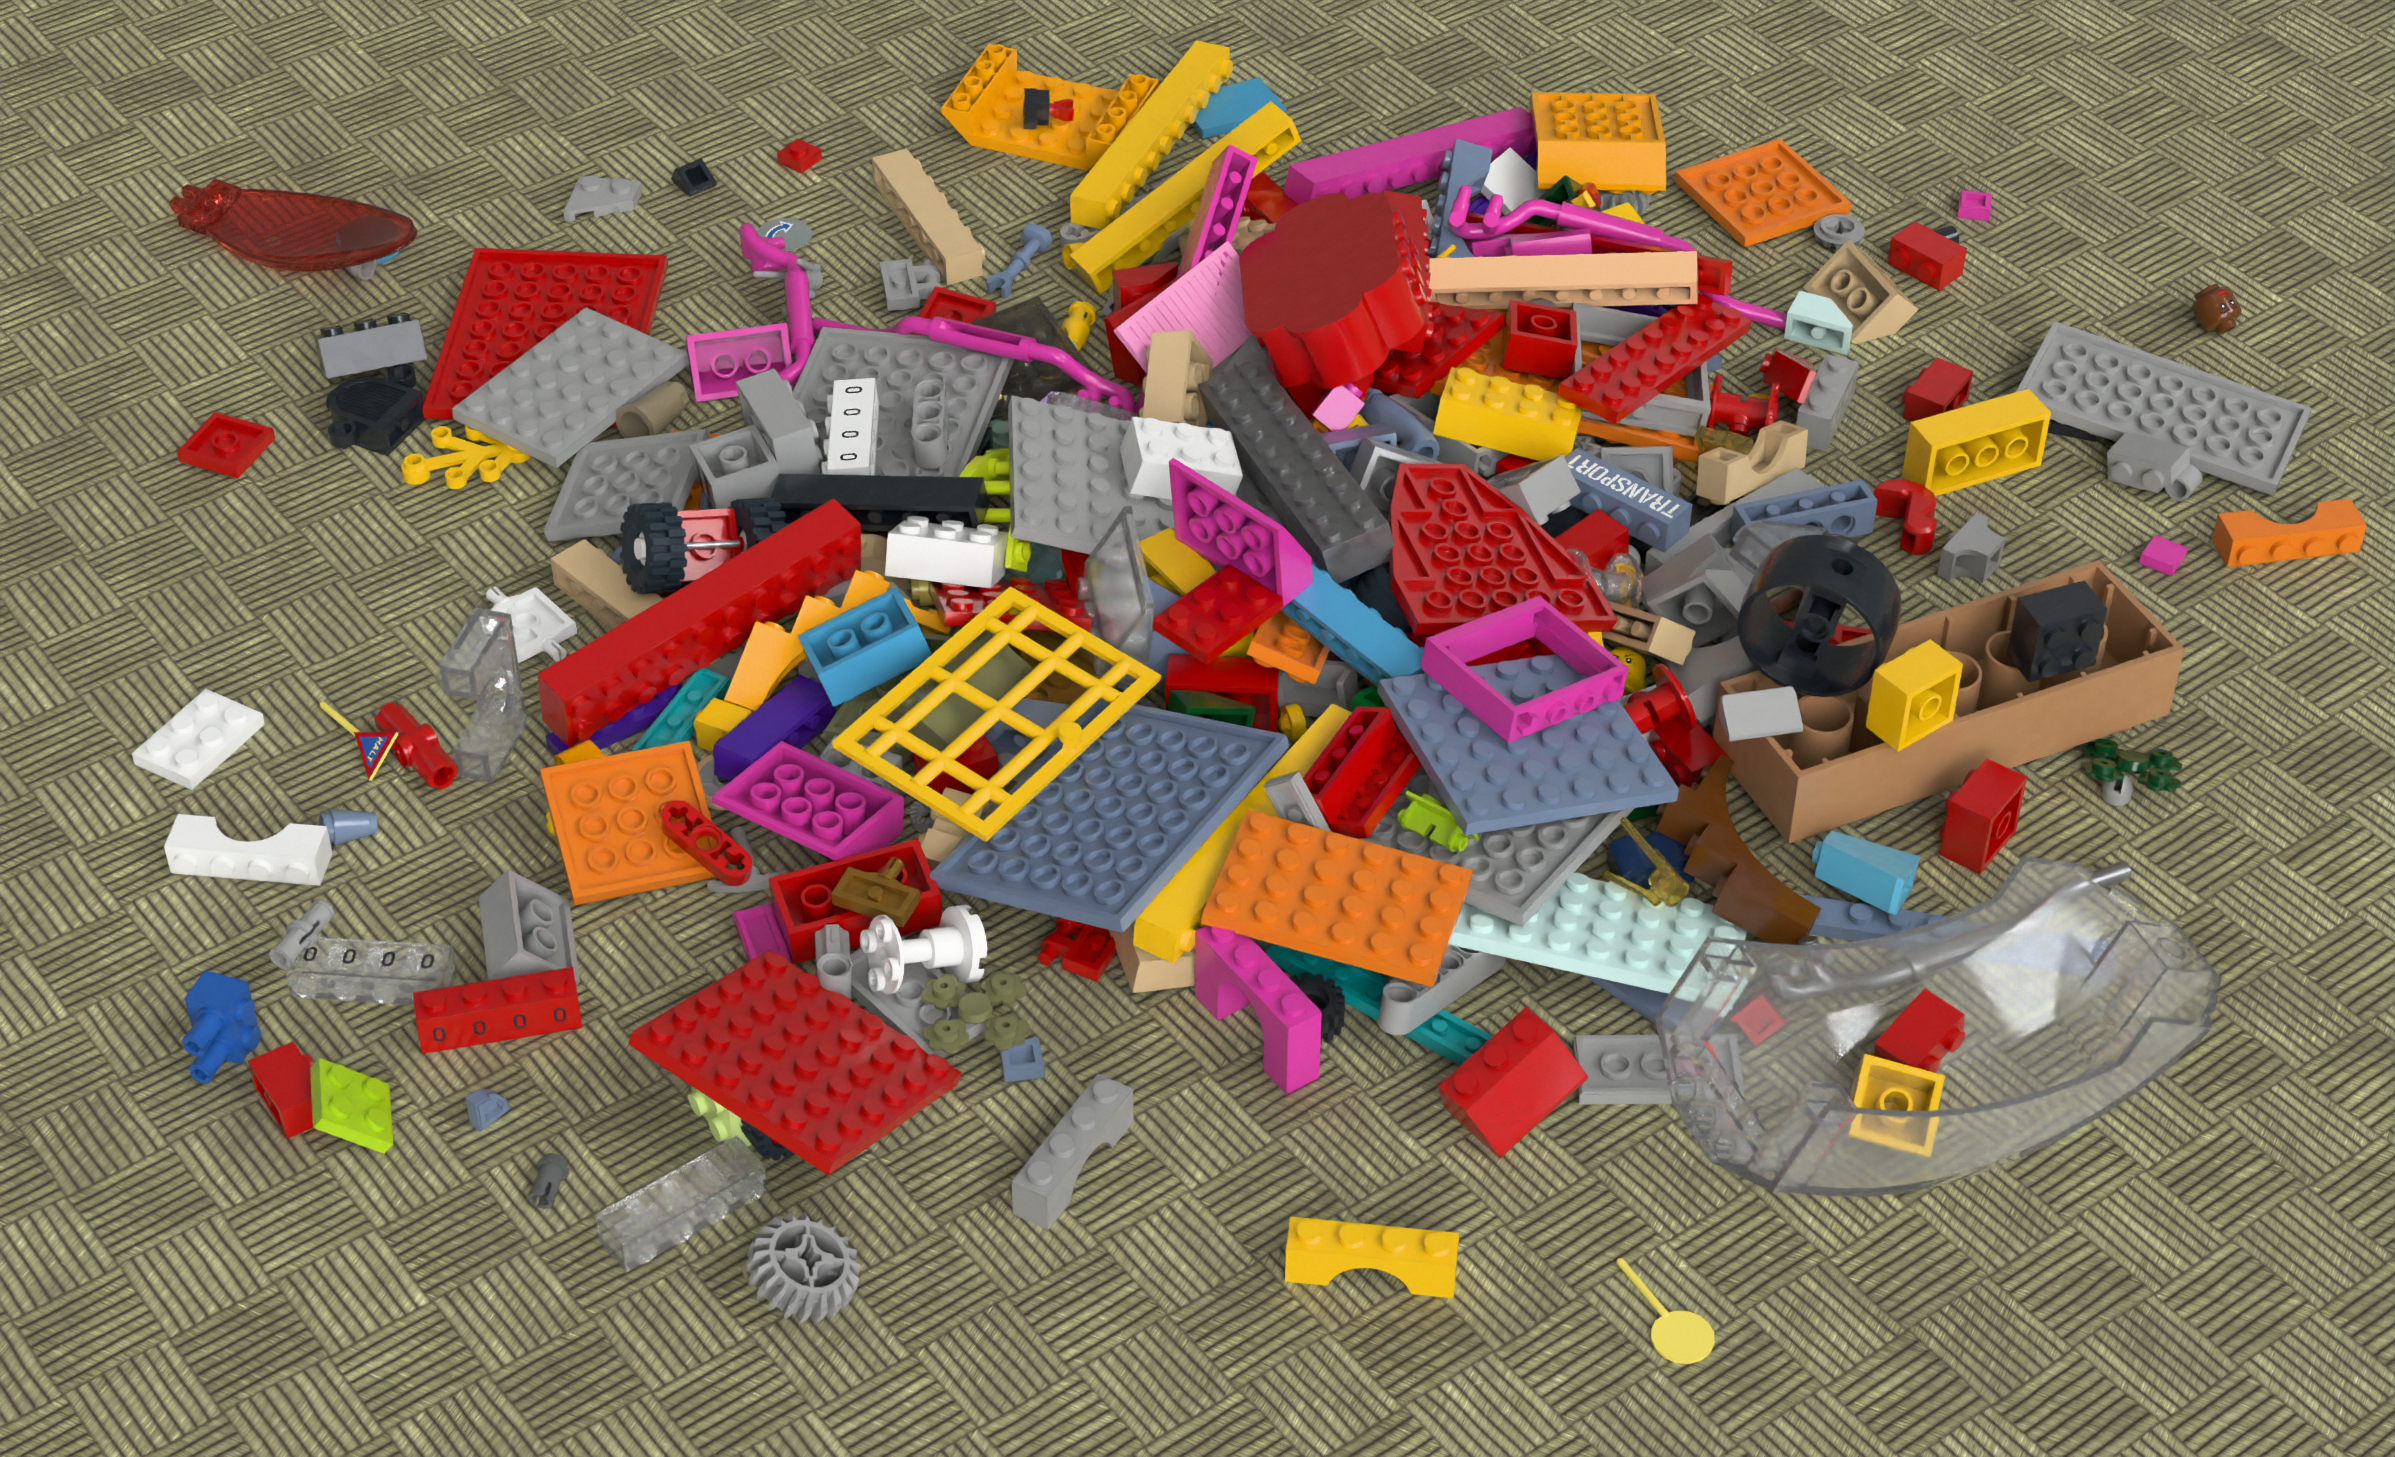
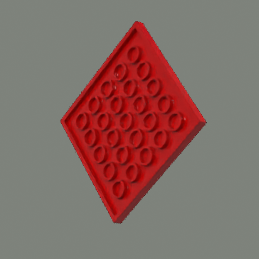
M771 950L759 955L633 1030L628 1043L631 1047L827 1175L833 1173L957 1086L962 1072L949 1065L944 1058L934 1054L928 1055L914 1039L902 1035L885 1024L880 1017L869 1014L858 1007L847 996L823 988L817 977L805 973L788 962L783 955L774 953Z

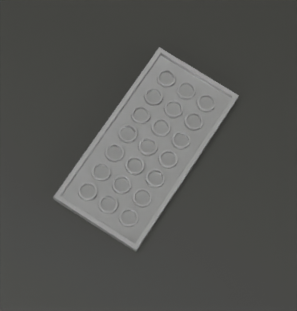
M2056 321L2053 322L2016 391L2030 389L2051 411L2050 419L2060 424H2066L2087 431L2092 435L2117 442L2127 431L2190 446V464L2200 471L2274 496L2312 410L2311 407Z

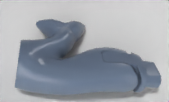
M1369 387L1366 392L1367 397L1363 401L1365 405L1358 414L1369 425L1385 422L1396 432L1397 442H1401L1400 445H1397L1398 448L1437 460L1440 450L1439 443L1427 426L1396 401L1384 395L1380 390Z

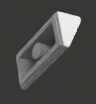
M1793 686L1727 694L1720 698L1718 717L1729 742L1803 732L1802 718Z

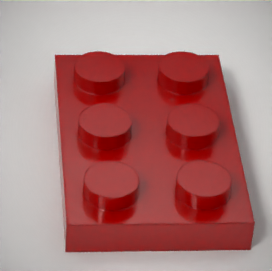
M1228 563L1152 619L1153 630L1205 664H1209L1282 610L1283 597Z

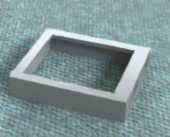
M1573 302L1571 310L1576 311L1578 346L1570 376L1582 369L1581 340L1616 346L1659 317ZM1707 361L1684 376L1686 398L1660 393L1618 423L1703 438L1711 411ZM1583 408L1581 417L1607 421Z

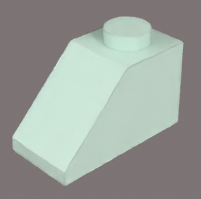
M1799 291L1787 312L1784 339L1847 355L1849 353L1853 325L1832 299Z

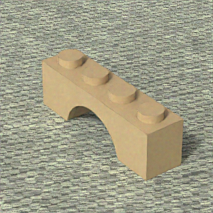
M1779 420L1772 423V425L1770 424L1760 429L1755 445L1748 455L1723 447H1718L1699 455L1696 495L1708 498L1711 503L1716 505H1727L1732 500L1746 496L1752 491L1765 486L1780 475H1784L1795 468H1805L1808 429Z

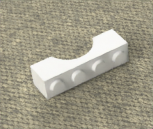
M184 814L177 815L164 845L170 872L174 874L317 886L321 885L333 854L327 826L289 823L282 831L272 837L259 841L244 842L233 840L222 834L217 827L215 817Z

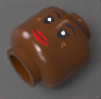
M2216 283L2201 290L2194 296L2196 300L2192 304V311L2204 331L2213 332L2217 330L2218 334L2221 335L2237 326L2235 320L2241 315L2242 311L2229 287H2219Z

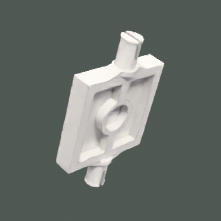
M493 587V590L490 588L487 591L486 598L494 606L475 617L477 628L516 665L542 651L547 652L556 662L566 657V649L562 648L558 643L577 634L576 623L537 587L511 597L504 595L498 587Z

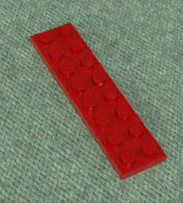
M1698 294L1697 304H1678L1559 384L1557 395L1616 424L1748 333L1752 320L1742 316L1736 309L1726 308L1714 302L1707 295Z

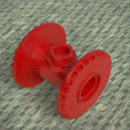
M1716 374L1710 393L1711 411L1705 431L1707 440L1712 441L1716 423L1727 425L1730 434L1748 436L1750 430H1760L1776 422L1779 406V383L1773 382L1769 399L1748 396L1747 402L1741 401L1742 395L1721 392L1723 374Z
M1660 663L1653 666L1652 672L1657 687L1649 692L1640 691L1633 693L1623 708L1641 734L1650 731L1673 717L1684 729L1688 731L1694 729L1697 725L1696 715L1682 685L1664 664Z

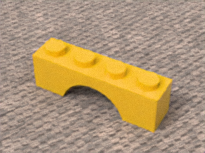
M1290 1216L1286 1244L1285 1282L1327 1286L1336 1275L1344 1271L1357 1268H1371L1396 1276L1407 1286L1411 1294L1454 1298L1459 1233Z

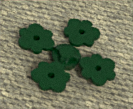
M2096 739L2095 742H2089L2088 745L2083 746L2082 751L2095 758L2093 763H2081L2080 769L2088 777L2097 778L2104 782H2113L2115 779L2122 780L2124 777L2122 771H2125L2127 773L2140 774L2137 782L2153 791L2165 790L2175 792L2176 788L2181 787L2182 782L2176 778H2171L2172 774L2169 771L2181 770L2182 763L2178 762V758L2174 757L2170 751L2152 749L2146 754L2132 750H2123L2118 748L2116 742L2109 739Z

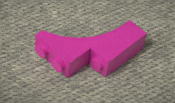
M1589 228L1548 233L1501 234L1491 238L1472 239V241L1466 242V246L1473 257L1592 254Z

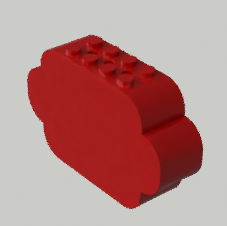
M1330 193L1316 197L1286 212L1276 223L1274 231L1255 239L1242 251L1239 263L1245 325L1248 332L1256 337L1260 347H1267L1269 371L1282 387H1294L1312 381L1318 388L1331 389L1359 380L1378 369L1387 359L1390 349L1407 342L1423 327L1425 322L1423 304L1427 303V299L1422 289L1424 282L1420 274L1422 269L1417 258L1419 253L1413 238L1407 237L1404 230L1406 224L1399 209L1393 210L1385 194L1367 193L1350 200L1342 193Z

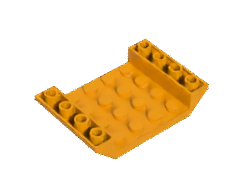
M988 44L941 107V114L972 146L1088 170L1098 162L1159 86V80L1142 74H1130L1119 91L1094 87L1087 83H1075L1058 77H1047L1030 71L1017 70V49L1007 48L1000 44ZM1024 88L1049 90L1050 103L1062 99L1074 100V120L1067 122L1049 116L1048 125H1036V129H1024Z
M1531 92L1528 112L1533 117L1537 146L1536 179L1538 189H1543L1547 192L1566 175L1582 186L1587 182H1592L1598 190H1607L1615 194L1624 193L1626 190L1639 191L1644 194L1666 191V142L1656 94Z

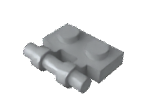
M912 259L879 262L888 311L920 308V300H928L935 286L943 288L938 283L940 281L939 269L932 260H925L921 266H913Z

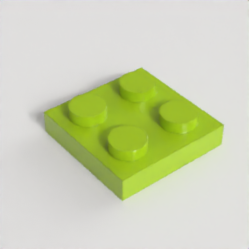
M318 1058L310 1067L313 1128L385 1154L393 1145L389 1084L377 1078L348 1069L343 1065Z

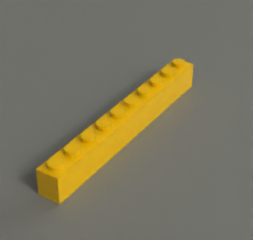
M1195 41L1071 193V223L1103 230L1120 216L1121 211L1127 203L1132 201L1138 189L1145 185L1149 175L1157 170L1161 160L1170 153L1172 146L1178 139L1182 138L1188 126L1194 123L1201 108H1206L1210 96L1213 93H1218L1222 83L1231 76L1233 61L1230 60V47Z
M1331 704L1135 919L1134 946L1172 964L1184 952L1189 953L1195 946L1196 930L1207 926L1201 924L1203 910L1247 809L1280 818L1263 785L1269 779L1297 771L1300 772L1303 778L1352 712L1335 704Z

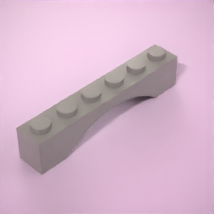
M1798 468L1778 476L1772 482L1752 491L1747 496L1734 503H1730L1724 509L1709 517H1705L1699 523L1691 526L1689 533L1666 552L1652 547L1646 553L1644 577L1709 532L1722 547L1732 542L1730 532L1734 505L1825 486Z

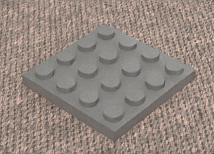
M707 429L588 443L576 453L543 530L548 542L623 533L620 530L621 523H625L623 519L624 512H628L627 508L633 504L670 502L672 507H676L678 511H683L696 479L689 445L710 439Z

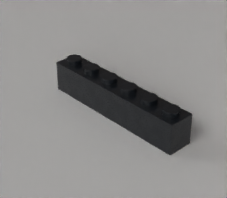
M779 474L771 498L775 499V502L780 503V511L785 512V524L793 523L834 498L861 523V530L891 531L903 520H907L909 516L926 517L929 519L928 523L942 524V521L945 520L960 521L964 523L963 527L977 529V525L984 523L989 506L983 477Z

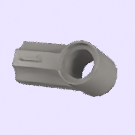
M827 924L821 930L816 931L814 935L816 977L823 988L850 998L853 963L850 959L849 931L843 930L839 924Z

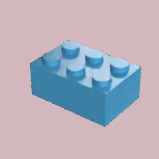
M897 587L798 635L806 655L833 707L843 702H848L875 686L885 684L889 679L917 668L932 655L918 623Z

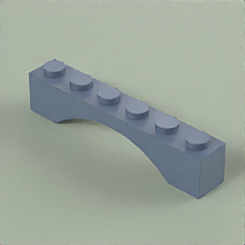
M1460 139L1455 140L1451 151L1446 149L1441 163V168L1446 170L1445 172L1442 171L1437 190L1442 191V194H1438L1434 206V212L1438 213V216L1435 215L1430 234L1435 235V238H1431L1428 246L1427 256L1430 258H1436L1452 244L1456 246V249L1448 257H1473L1463 238L1456 236L1449 230L1448 219L1453 202L1457 198L1459 188L1462 185L1471 187L1472 193L1470 198L1481 192L1490 170L1493 149Z

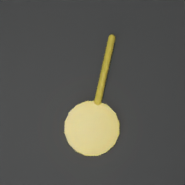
M1618 1258L1616 1260L1617 1265L1661 1316L1655 1320L1651 1328V1343L1656 1352L1667 1360L1681 1364L1695 1363L1707 1357L1715 1344L1714 1331L1709 1322L1700 1315L1689 1311H1672L1668 1313L1623 1258Z

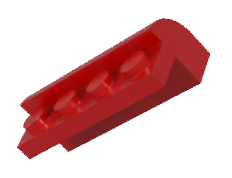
M1357 706L1305 774L1303 780L1331 832L1356 839H1368L1421 766V763L1403 733L1397 731L1390 708Z

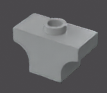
M1976 512L1958 532L1954 531L1950 535L1941 551L1938 576L1949 581L1955 577L1964 576L1984 583L2000 566L2005 538L1993 533L1988 528V517Z

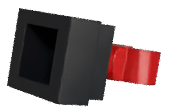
M1024 88V129H1036V125H1048L1049 116L1062 121H1073L1074 100L1062 99L1050 103L1049 90Z

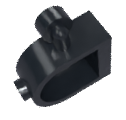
M407 364L395 365L388 370V380L378 377H358L345 381L332 390L326 399V406L331 411L333 421L328 427L331 445L342 449L355 445L388 457L426 420L422 410L424 404L423 393L412 389L417 382L414 368Z

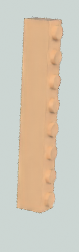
M1697 251L1430 258L1429 272L1431 273L1429 288L1432 290L1430 302L1463 306L1471 309H1508L1510 299L1528 302L1536 298L1550 300L1557 307H1572L1573 302L1592 306L1698 303Z

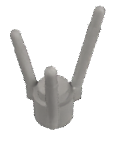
M799 258L796 260V263L803 267V272L808 276L809 297L813 299L815 298L814 291H817L823 282L820 264H812ZM778 271L753 272L754 277L784 279L787 272ZM786 306L781 310L783 314L787 313Z

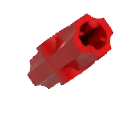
M393 702L383 705L378 715L374 717L375 725L380 732L399 733L392 748L400 764L404 768L412 766L429 787H436L439 790L449 787L453 779L458 775L457 765L440 747L439 740L432 727L428 723L420 725L403 705H396Z

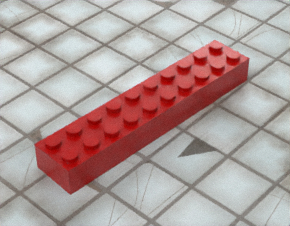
M833 498L538 673L542 721L570 748L580 741L589 739L596 731L609 723L620 720L626 713L637 706L648 703L654 696L670 686L678 685L685 677L698 669L709 666L715 659L726 652L740 647L743 642L749 639L756 621L763 624L765 622L776 623L787 615L795 614L802 607L806 595L812 598L815 596L823 597L831 588L845 580L852 579L856 570L861 571V523Z

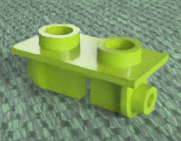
M1410 791L1405 792L1411 804L1408 808L1401 809L1398 814L1397 820L1401 823L1402 828L1426 838L1432 827H1434L1435 829L1429 837L1431 842L1451 852H1456L1457 850L1460 852L1464 851L1468 845L1467 837L1479 840L1478 834L1464 835L1450 810L1443 808L1435 798L1427 794H1422L1420 797Z

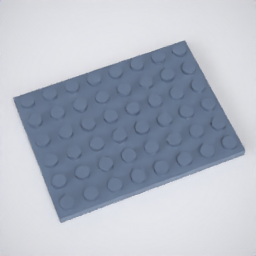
M1100 698L1075 723L1079 724L1083 730L1110 703ZM1134 704L987 842L969 833L930 873V879L936 881L939 889L1124 933L1289 748L1287 735ZM1058 740L1008 793L1012 795L1062 749L1063 743ZM997 804L982 820L984 821L999 805Z

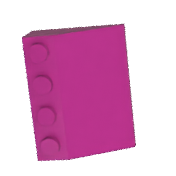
M1175 458L1168 462L1175 538L1221 568L1228 563L1282 596L1283 607L1313 583L1312 557L1282 525Z
M780 741L712 796V803L833 860L887 847L903 833V796L783 741Z

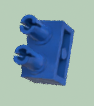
M205 970L185 997L192 1028L184 1036L182 1043H184L183 1047L188 1053L198 1056L189 1067L190 1075L196 1081L208 1084L225 1060L237 1064L243 1063L250 1051L255 1050L258 1046L261 1030L258 1027L254 1010L255 1004L251 997L248 982Z

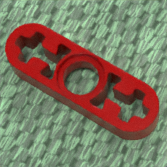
M678 800L664 806L661 812V829L669 839L726 885L740 886L750 879L752 857L743 847L689 803ZM682 816L685 817V825L680 821L675 824L671 823L672 817L680 819ZM708 836L715 839L717 846L711 850H702L697 847L695 842L700 837ZM724 850H725V858L722 856V853H723ZM728 862L732 865L741 863V870L737 868L728 870Z

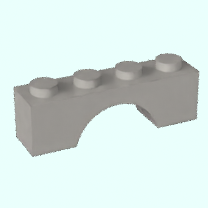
M1096 1075L1012 1180L1013 1215L1046 1230L1051 1228L1069 1205L1077 1177L1090 1154L1100 1144L1113 1148L1134 1122L1132 1088L1103 1075Z

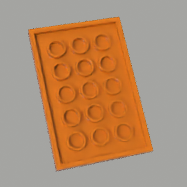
M1247 809L1203 910L1201 924L1232 930L1236 934L1434 987L1472 882L1474 870Z

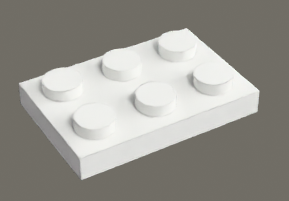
M204 689L132 753L134 764L193 790L265 725L263 713L213 691Z

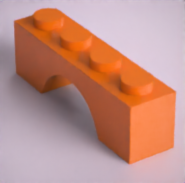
M2351 498L2317 502L2314 516L2307 521L2297 524L2272 522L2260 517L2252 510L2220 513L2217 516L2212 542L2226 567L2360 552L2367 524Z

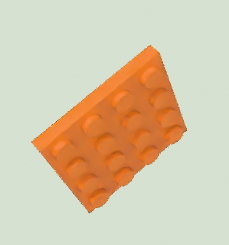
M1781 138L1675 172V183L1743 247L1752 246L1814 225L1818 219L1832 214H1849L1851 210V202Z
M690 741L540 769V779L574 906L717 878L669 839L661 829L662 809L666 804L678 800L689 803L712 822ZM682 816L680 819L672 817L671 823L675 824L680 821L685 825V817ZM708 836L700 837L695 842L697 847L702 850H711L717 846L715 839Z

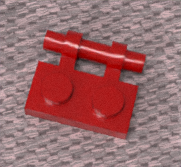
M1058 918L1056 921L1057 928L1053 933L1046 935L1040 945L1041 951L1037 956L1038 961L1048 966L1054 959L1062 956L1063 970L1098 982L1117 953L1114 937H1111L1109 929ZM1078 934L1075 940L1069 939V936Z

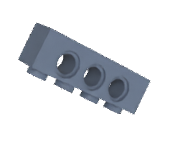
M1862 479L1734 505L1730 539L1736 548L1749 549L1750 557L1752 558L1767 555L1782 542L1798 536L1828 535L1845 539L1873 532L1877 499Z

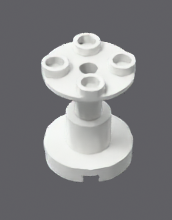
M969 905L948 907L942 914L939 928L925 929L920 933L919 938L901 940L897 927L888 916L877 915L874 917L869 929L862 930L860 935L861 948L864 953H867L870 968L868 983L871 990L874 992L882 991L885 994L896 993L903 979L904 964L922 962L927 969L944 967L947 974H952L957 978V982L971 984L980 981L985 969L979 968L980 958L987 957V941L984 927L978 914L970 915L968 911L972 907Z

